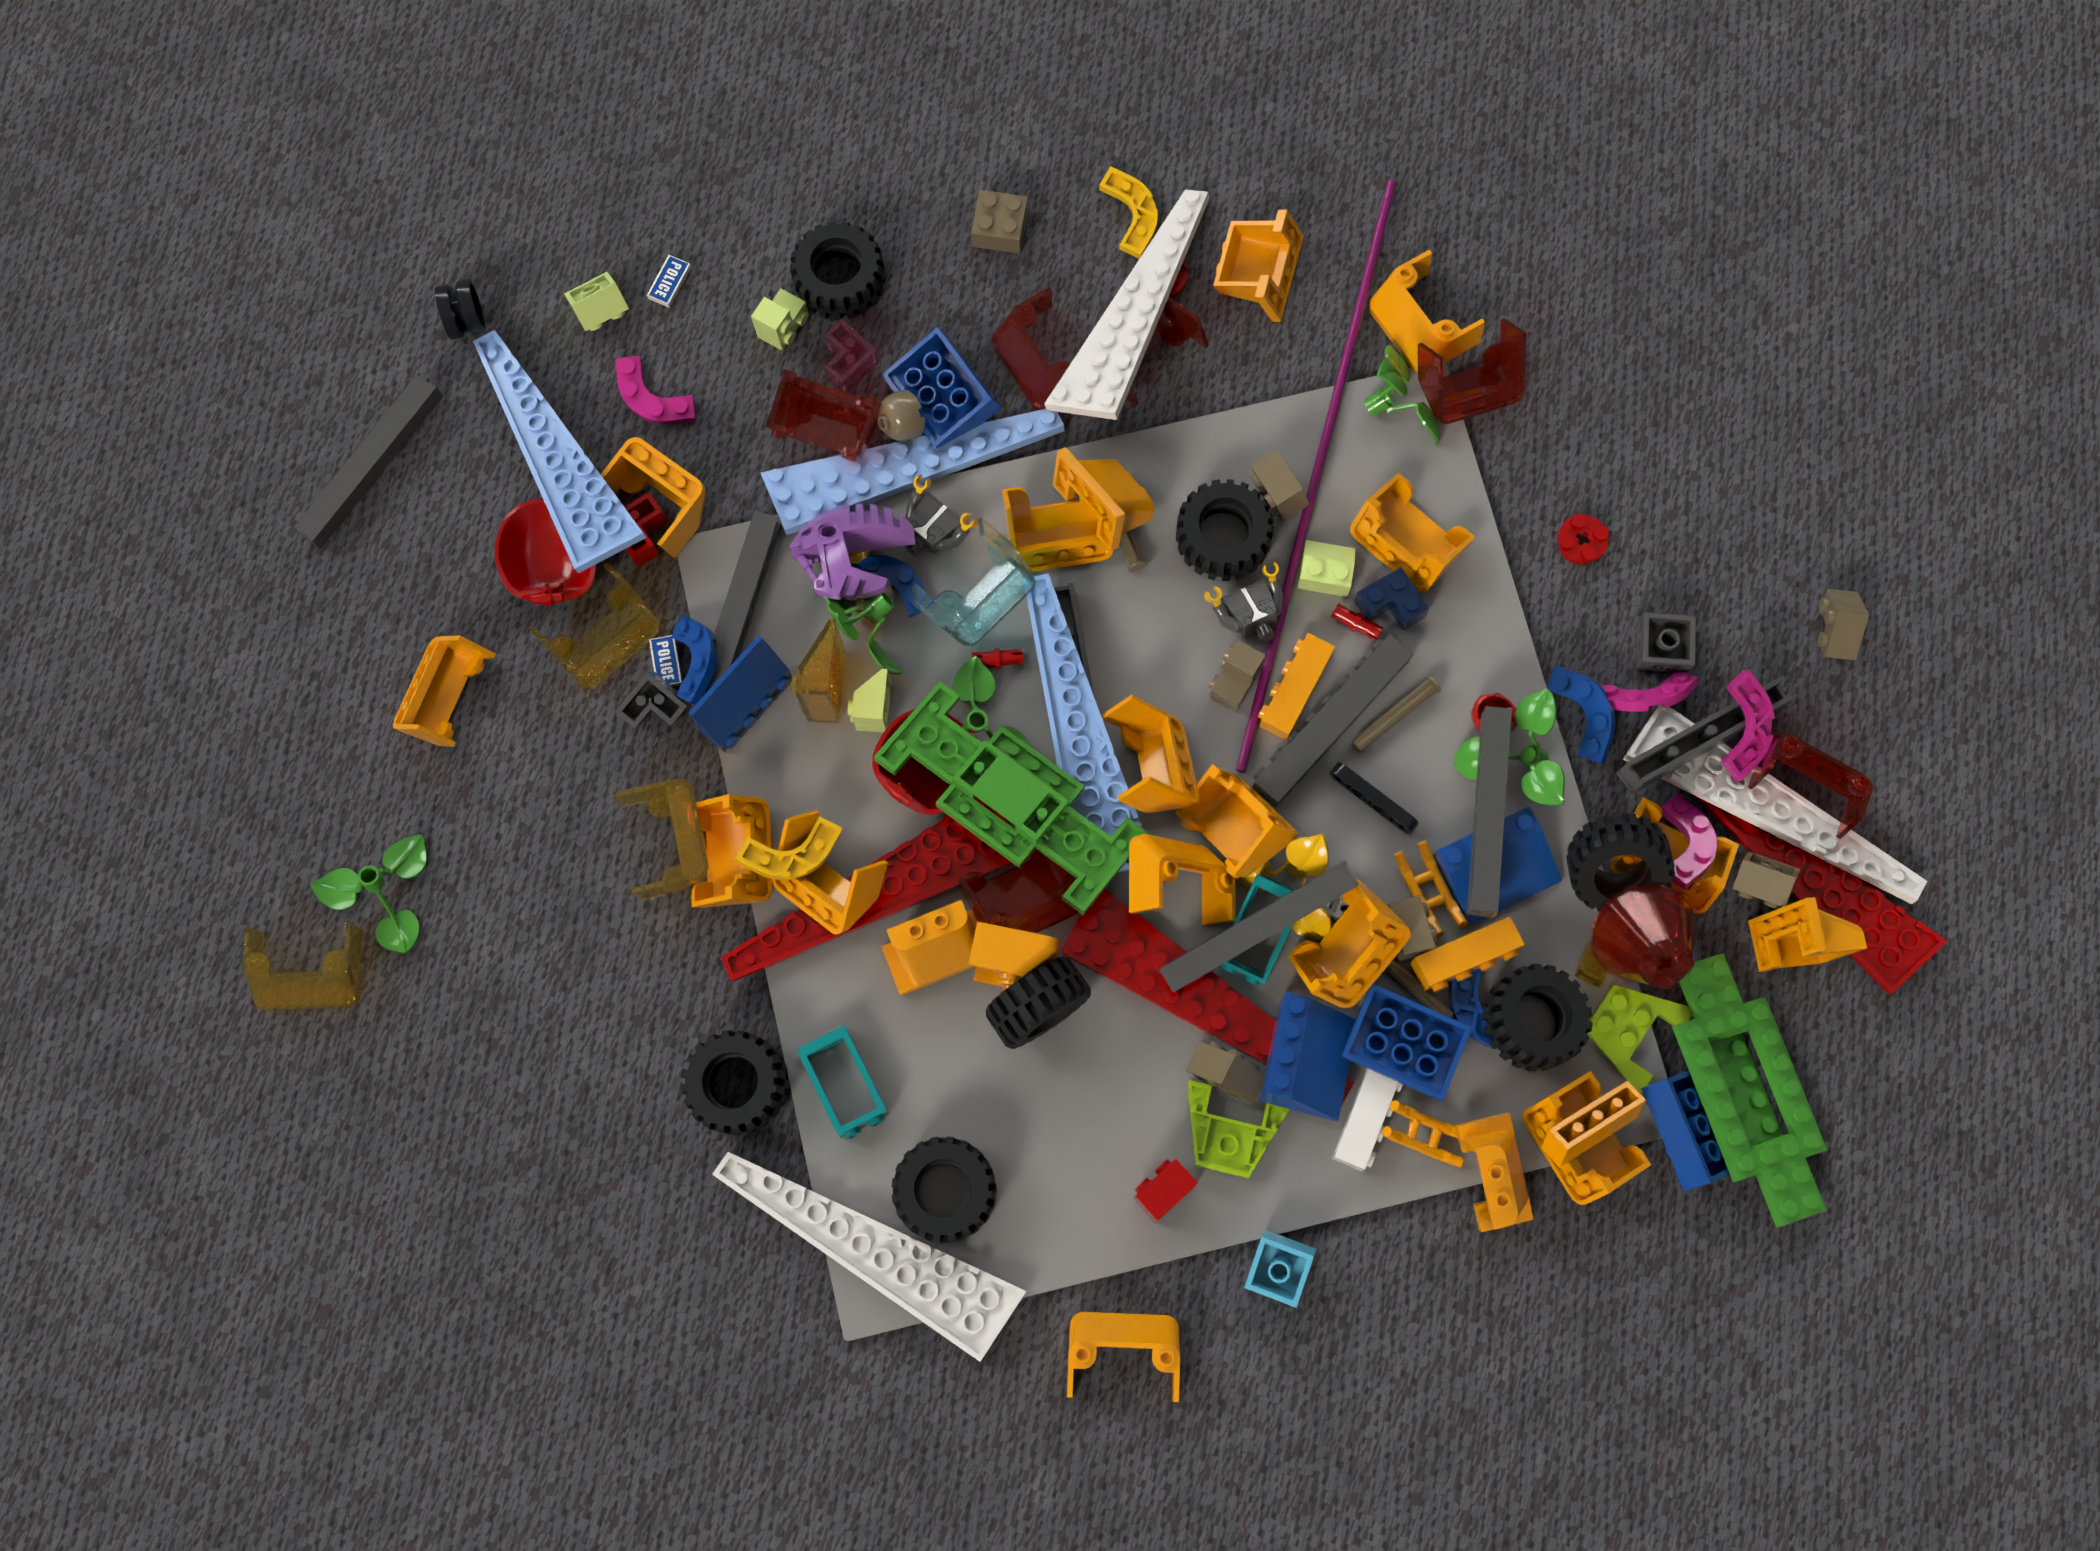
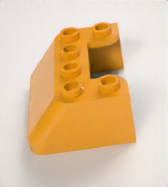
M1020 487L1002 489L1013 563L1019 572L1030 573L1104 561L1112 556L1113 551H1110L1096 536L1098 516L1080 496L1079 500L1030 507L1029 497L1024 489Z

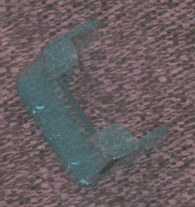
M983 518L978 521L980 538L989 545V557L996 565L964 597L953 590H945L934 599L917 584L912 587L913 605L964 646L978 644L1035 587L1033 572L1013 544Z

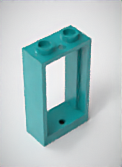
M1258 873L1234 924L1247 917L1260 888L1279 897L1286 895L1294 889ZM1295 923L1284 928L1264 972L1235 958L1222 964L1221 968L1233 974L1236 971L1246 975L1245 979L1255 985H1259L1260 982L1265 984Z
M845 1025L796 1049L832 1125L841 1139L843 1137H846L847 1140L861 1133V1128L869 1124L871 1127H874L885 1121L884 1116L888 1115L889 1112ZM845 1042L877 1108L842 1126L810 1059Z

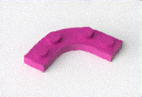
M640 356L616 358L617 383L620 394L627 407L648 422L656 424H677L696 421L693 395L671 398L657 397L645 388L642 359Z
M1750 670L1741 671L1726 686L1727 690L1740 705L1746 722L1743 737L1720 761L1735 781H1742L1760 763L1768 752L1774 736L1771 735L1772 719H1775L1771 700Z
M1685 672L1672 673L1659 686L1648 690H1626L1617 688L1614 685H1605L1602 688L1606 691L1605 694L1614 710L1641 712L1648 711V706L1661 704L1666 708L1684 700L1698 686V677L1688 675Z
M1678 793L1664 804L1661 809L1663 812L1662 816L1684 834L1688 843V848L1684 854L1674 861L1675 876L1673 881L1685 890L1710 868L1717 850V837L1708 818Z

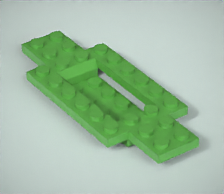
M1723 953L1675 968L1676 976L1694 1019L1672 1026L1732 1181L1737 1182L1756 1175L1776 1228L1826 1211L1806 1157L1827 1151V1148L1766 997L1743 1003ZM1744 1032H1749L1789 1134H1782L1742 1034Z

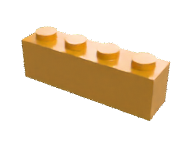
M1307 633L1304 640L1299 638L1293 650L1296 653L1293 661L1288 660L1281 672V674L1285 675L1282 682H1276L1271 690L1270 696L1273 697L1269 705L1264 704L1258 715L1261 719L1260 728L1287 741L1328 664L1335 646L1310 633Z
M1507 917L1415 957L1410 964L1424 992L1431 989L1434 992H1438L1448 987L1447 982L1457 979L1458 982H1461L1471 977L1472 971L1480 968L1481 972H1484L1496 966L1495 961L1504 958L1506 962L1520 955L1519 951L1525 944L1511 917Z
M1626 1081L1550 1128L1541 1148L1561 1167L1637 1119L1646 1099Z

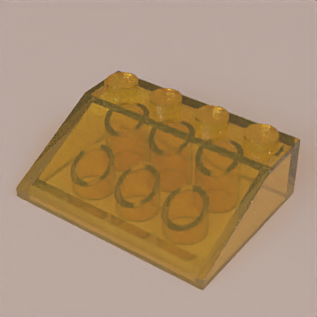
M835 619L828 620L798 666L797 676L792 677V692H795L798 706H801V712L805 714L808 722L839 723L846 649Z

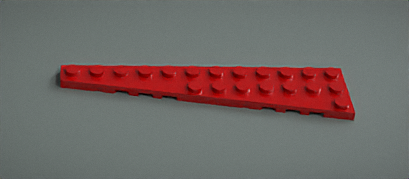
M1693 795L1748 852L1750 851L1801 869L1791 895L1796 901L1815 897L1819 910L1861 927L1867 949L1850 954V956L1888 995L1893 994L1948 942L1921 921L1917 922L1905 913V909L1893 904L1884 897L1882 892L1876 888L1873 889L1862 879Z
M975 798L977 802H979L981 805L986 807L988 810H990L992 813H994L996 816H998L1000 819H1002L1008 824L1006 818H1004L998 812L993 810L979 798ZM947 815L942 821L932 827H928L918 836L896 847L894 851L888 852L871 863L874 864L883 860L888 862L878 899L849 930L840 934H833L802 909H799L787 915L785 919L777 924L766 928L756 937L750 938L726 953L721 958L730 981L735 982L1013 863ZM853 875L847 878L849 882H851Z
M1106 889L1103 890L1084 915L1080 914L1060 950L1061 954L1266 1065L1275 1026L1273 1018L1212 971L1173 992L1162 973L1159 972V969L1186 953V951L1140 915L1129 913V907ZM1348 1076L1342 1105L1354 1084V1081Z

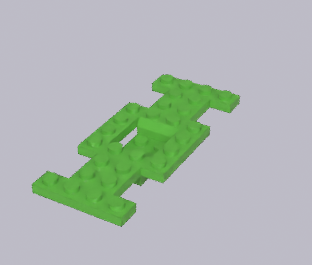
M939 681L876 753L874 761L895 776L909 758L913 757L950 785L936 801V807L1020 868L1032 852L1037 849L1077 878L1062 896V900L1084 915L1128 861L1131 839L1136 835L1148 834V832L1128 817L1125 818L1112 836L1101 830L1070 807L1084 791V785L1002 726L988 741L984 740L983 743L947 717L948 713L960 701V695ZM976 796L1014 824L1015 829L973 798Z

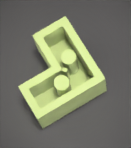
M780 288L772 301L766 297L762 299L751 315L758 338L783 351L786 345H790L796 335L795 331L799 325L803 326L809 313L805 301Z

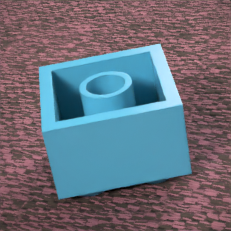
M1264 1230L1244 1288L1297 1308L1316 1248Z

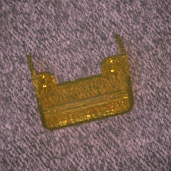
M607 562L603 566L617 582L607 594V602L613 611L578 642L575 643L567 635H558L548 642L535 627L532 626L529 629L582 688L587 690L599 686L645 646L649 639H653L660 630V622L624 577Z
M676 778L613 793L614 799L621 807L647 802L648 810L655 818H672L681 865L666 869L660 882L631 888L633 895L639 901L681 892L707 876L709 861L695 791L688 780Z
M345 923L344 949L328 952L323 959L322 971L271 973V961L264 955L265 934L254 928L245 927L243 971L255 1005L264 1011L338 1009L355 1006L361 998L364 930L352 923Z

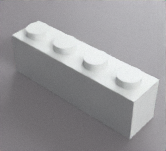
M1366 1068L1333 1153V1160L1359 1171H1364L1366 1166L1371 1168L1376 1156V1152L1372 1150L1376 1141L1381 1142L1383 1138L1382 1130L1384 1126L1382 1124L1385 1116H1391L1393 1110L1390 1109L1393 1095L1395 1091L1400 1092L1403 1084Z

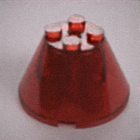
M1655 884V887L1641 888L1640 886L1626 889L1609 900L1595 918L1592 926V942H1590L1593 955L1600 966L1615 977L1666 990L1683 979L1694 967L1695 914L1686 898L1673 888Z

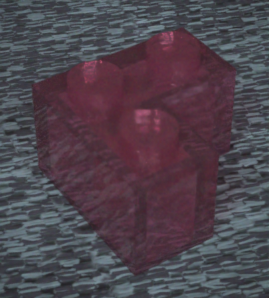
M841 318L824 334L827 348L836 355L824 367L827 380L845 395L879 363L877 350Z

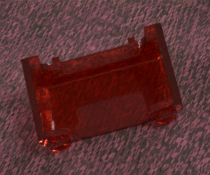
M784 369L766 423V427L772 431L771 435L783 440L788 436L841 453L842 458L855 462L856 458L862 459L878 424L880 400L866 395L864 400L861 395L857 394L855 396L814 383L808 378L796 377L797 373Z
M1037 849L1030 855V860L1023 863L1020 868L1016 866L988 880H985V877L980 872H970L959 878L960 888L978 922L1039 933L1079 913L1062 900V896L1077 878Z

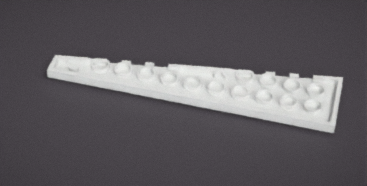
M1185 190L1044 403L1046 410L1113 420L1118 419L1209 201L1208 192Z
M1661 704L1657 705L1623 760L1628 762L1691 727L1694 723L1671 707L1664 708ZM1724 743L1661 778L1910 904L1918 900L1927 883L1925 879L1758 766L1742 781H1735L1720 762L1732 750Z
M727 1152L712 1174L979 1362H981L1027 1292L730 1152Z

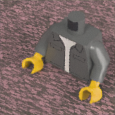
M922 475L916 476L913 481L916 489L912 491L905 516L914 528L915 545L905 546L906 549L913 555H916L924 546L932 553L958 547L968 535L969 528H976L978 526V519H974L969 524L968 520L972 513H964L959 517L930 492L927 491L925 494L923 491L930 488L932 481L927 479L925 485L922 486L920 483Z
M1273 562L1275 568L1273 574H1269L1266 571V565L1262 568L1263 574L1269 579L1268 582L1263 579L1223 597L1221 589L1214 586L1215 599L1210 596L1208 591L1205 592V600L1214 604L1213 610L1223 627L1235 633H1240L1244 638L1258 635L1261 642H1268L1273 639L1275 634L1272 628L1278 624L1277 616L1281 614L1283 605L1280 581L1276 579V574L1279 571L1277 563Z

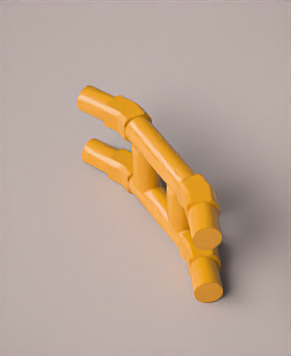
M1427 840L1417 843L1428 871L1414 877L1404 852H1396L1394 857L1399 872L1412 897L1420 895L1421 901L1426 902L1429 909V917H1427L1429 927L1435 929L1438 939L1444 935V932L1431 909L1445 904L1448 913L1459 928L1466 926L1468 921L1462 914L1456 900H1454L1437 866L1438 864ZM1433 880L1440 894L1425 900L1419 886Z
M1397 1100L1391 1102L1390 1109L1398 1115L1410 1119L1406 1134L1388 1126L1384 1127L1382 1130L1384 1137L1394 1143L1432 1157L1435 1160L1459 1168L1462 1167L1463 1157L1437 1148L1442 1133L1458 1138L1455 1125L1419 1112ZM1420 1124L1432 1128L1427 1144L1416 1139Z

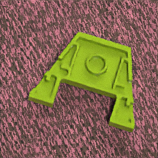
M1612 985L1589 1021L1593 1023L1592 1031L1587 1033V1035L1605 1057L1607 1056L1615 1066L1618 1074L1622 1075L1626 1081L1642 1094L1641 1088L1647 1086L1654 1075L1631 1061L1632 1054L1657 1016L1675 1026L1689 1021L1692 1013L1689 1006Z
M1188 1080L1195 1166L1248 1179L1290 1109L1266 1103L1261 1126L1208 1114L1207 1107L1212 1085Z

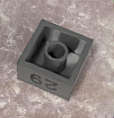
M1644 612L1636 625V670L1688 673L1695 666L1696 616Z

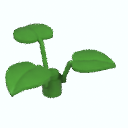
M1387 345L1385 347L1386 358L1380 364L1377 378L1386 381L1388 384L1364 399L1367 410L1372 416H1376L1385 410L1391 413L1395 410L1414 408L1420 421L1433 436L1435 445L1439 444L1440 430L1438 421L1432 410L1424 402L1392 406L1395 398L1391 391L1394 389L1401 396L1407 395L1405 383L1410 381L1411 374L1403 357L1391 345Z
M880 593L873 598L871 597L868 601L851 608L847 606L843 598L837 600L824 597L828 602L827 608L829 613L837 622L843 634L851 640H856L859 637V633L853 626V623L864 616H867L871 621L878 620L867 638V643L869 644L867 649L881 669H887L889 674H902L904 672L889 659L879 644L873 639L881 624L887 620L885 615L894 608L892 600L886 593ZM864 608L863 612L849 619L852 616L851 612Z
M977 656L969 659L960 667L954 677L952 689L960 695L961 702L970 701L973 709L966 717L965 725L962 728L972 733H979L984 730L988 737L991 738L993 734L989 726H987V714L976 706L975 701L982 703L989 700L994 694L996 685L993 675ZM1003 726L1009 732H1011L1020 740L1029 745L1028 741L1019 730H1017L1014 727Z
M1544 689L1527 696L1517 706L1515 713L1517 725L1523 730H1529L1528 736L1533 744L1526 746L1522 750L1521 755L1509 754V759L1522 761L1525 765L1530 766L1531 772L1525 774L1521 781L1523 792L1529 799L1544 805H1563L1565 785L1563 770L1556 762L1549 761L1548 753L1539 748L1540 743L1537 742L1534 733L1541 736L1547 735L1554 727L1556 721L1555 698L1551 690ZM1474 737L1464 742L1457 750L1453 761L1454 768L1464 777L1475 781L1477 777L1479 737Z
M422 835L404 838L387 849L382 863L390 871L383 868L377 869L369 865L363 867L357 875L349 868H339L310 884L311 888L323 904L334 910H345L354 906L357 901L356 893H360L363 887L369 892L376 893L390 917L384 918L378 923L375 931L377 941L387 950L403 954L407 953L418 940L420 933L419 921L409 910H402L395 915L381 893V889L385 885L383 875L393 876L397 873L400 878L410 879L416 877L424 870L427 864V852Z

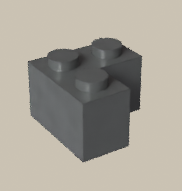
M651 670L621 703L615 713L634 729L643 722L652 710L669 725H673L691 703L677 697L678 691Z

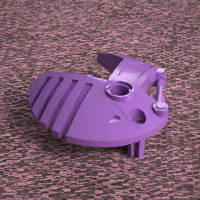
M856 504V511H851L850 505H844L828 510L809 521L797 534L794 542L790 544L791 556L793 560L800 563L803 570L810 576L814 583L816 594L841 600L843 596H846L847 600H855L860 595L864 599L885 592L889 586L888 579L851 567L848 554L915 545V532L911 523L900 513H898L899 520L894 518L890 508L884 507V513L878 512V506L875 504H870V511L864 510L863 504ZM821 561L822 573L817 577L812 565L814 562L819 563Z

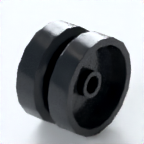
M471 279L457 281L455 291L448 284L435 287L437 308L450 340L463 338L466 328L473 335L486 332L482 306Z

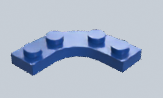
M868 555L850 561L851 567L886 577L891 582L892 588L900 596L909 618L933 608L920 578L904 562L885 555Z
M682 615L680 621L675 626V631L671 638L686 644L690 648L692 658L689 671L682 681L676 696L696 705L703 697L715 671L718 655L714 652L716 638L707 626Z
M1555 666L1547 689L1578 702L1585 712L1587 720L1586 729L1578 755L1601 764L1605 763L1615 732V712L1605 694L1606 691L1589 676L1561 666Z
M1479 968L1471 972V977L1461 982H1458L1457 979L1450 982L1449 1000L1456 1021L1472 1027L1469 1036L1478 1043L1492 1048L1490 1042L1493 1040L1490 1035H1485L1484 1032L1487 1021L1482 1020V1012L1485 1010L1478 999V988L1482 973Z

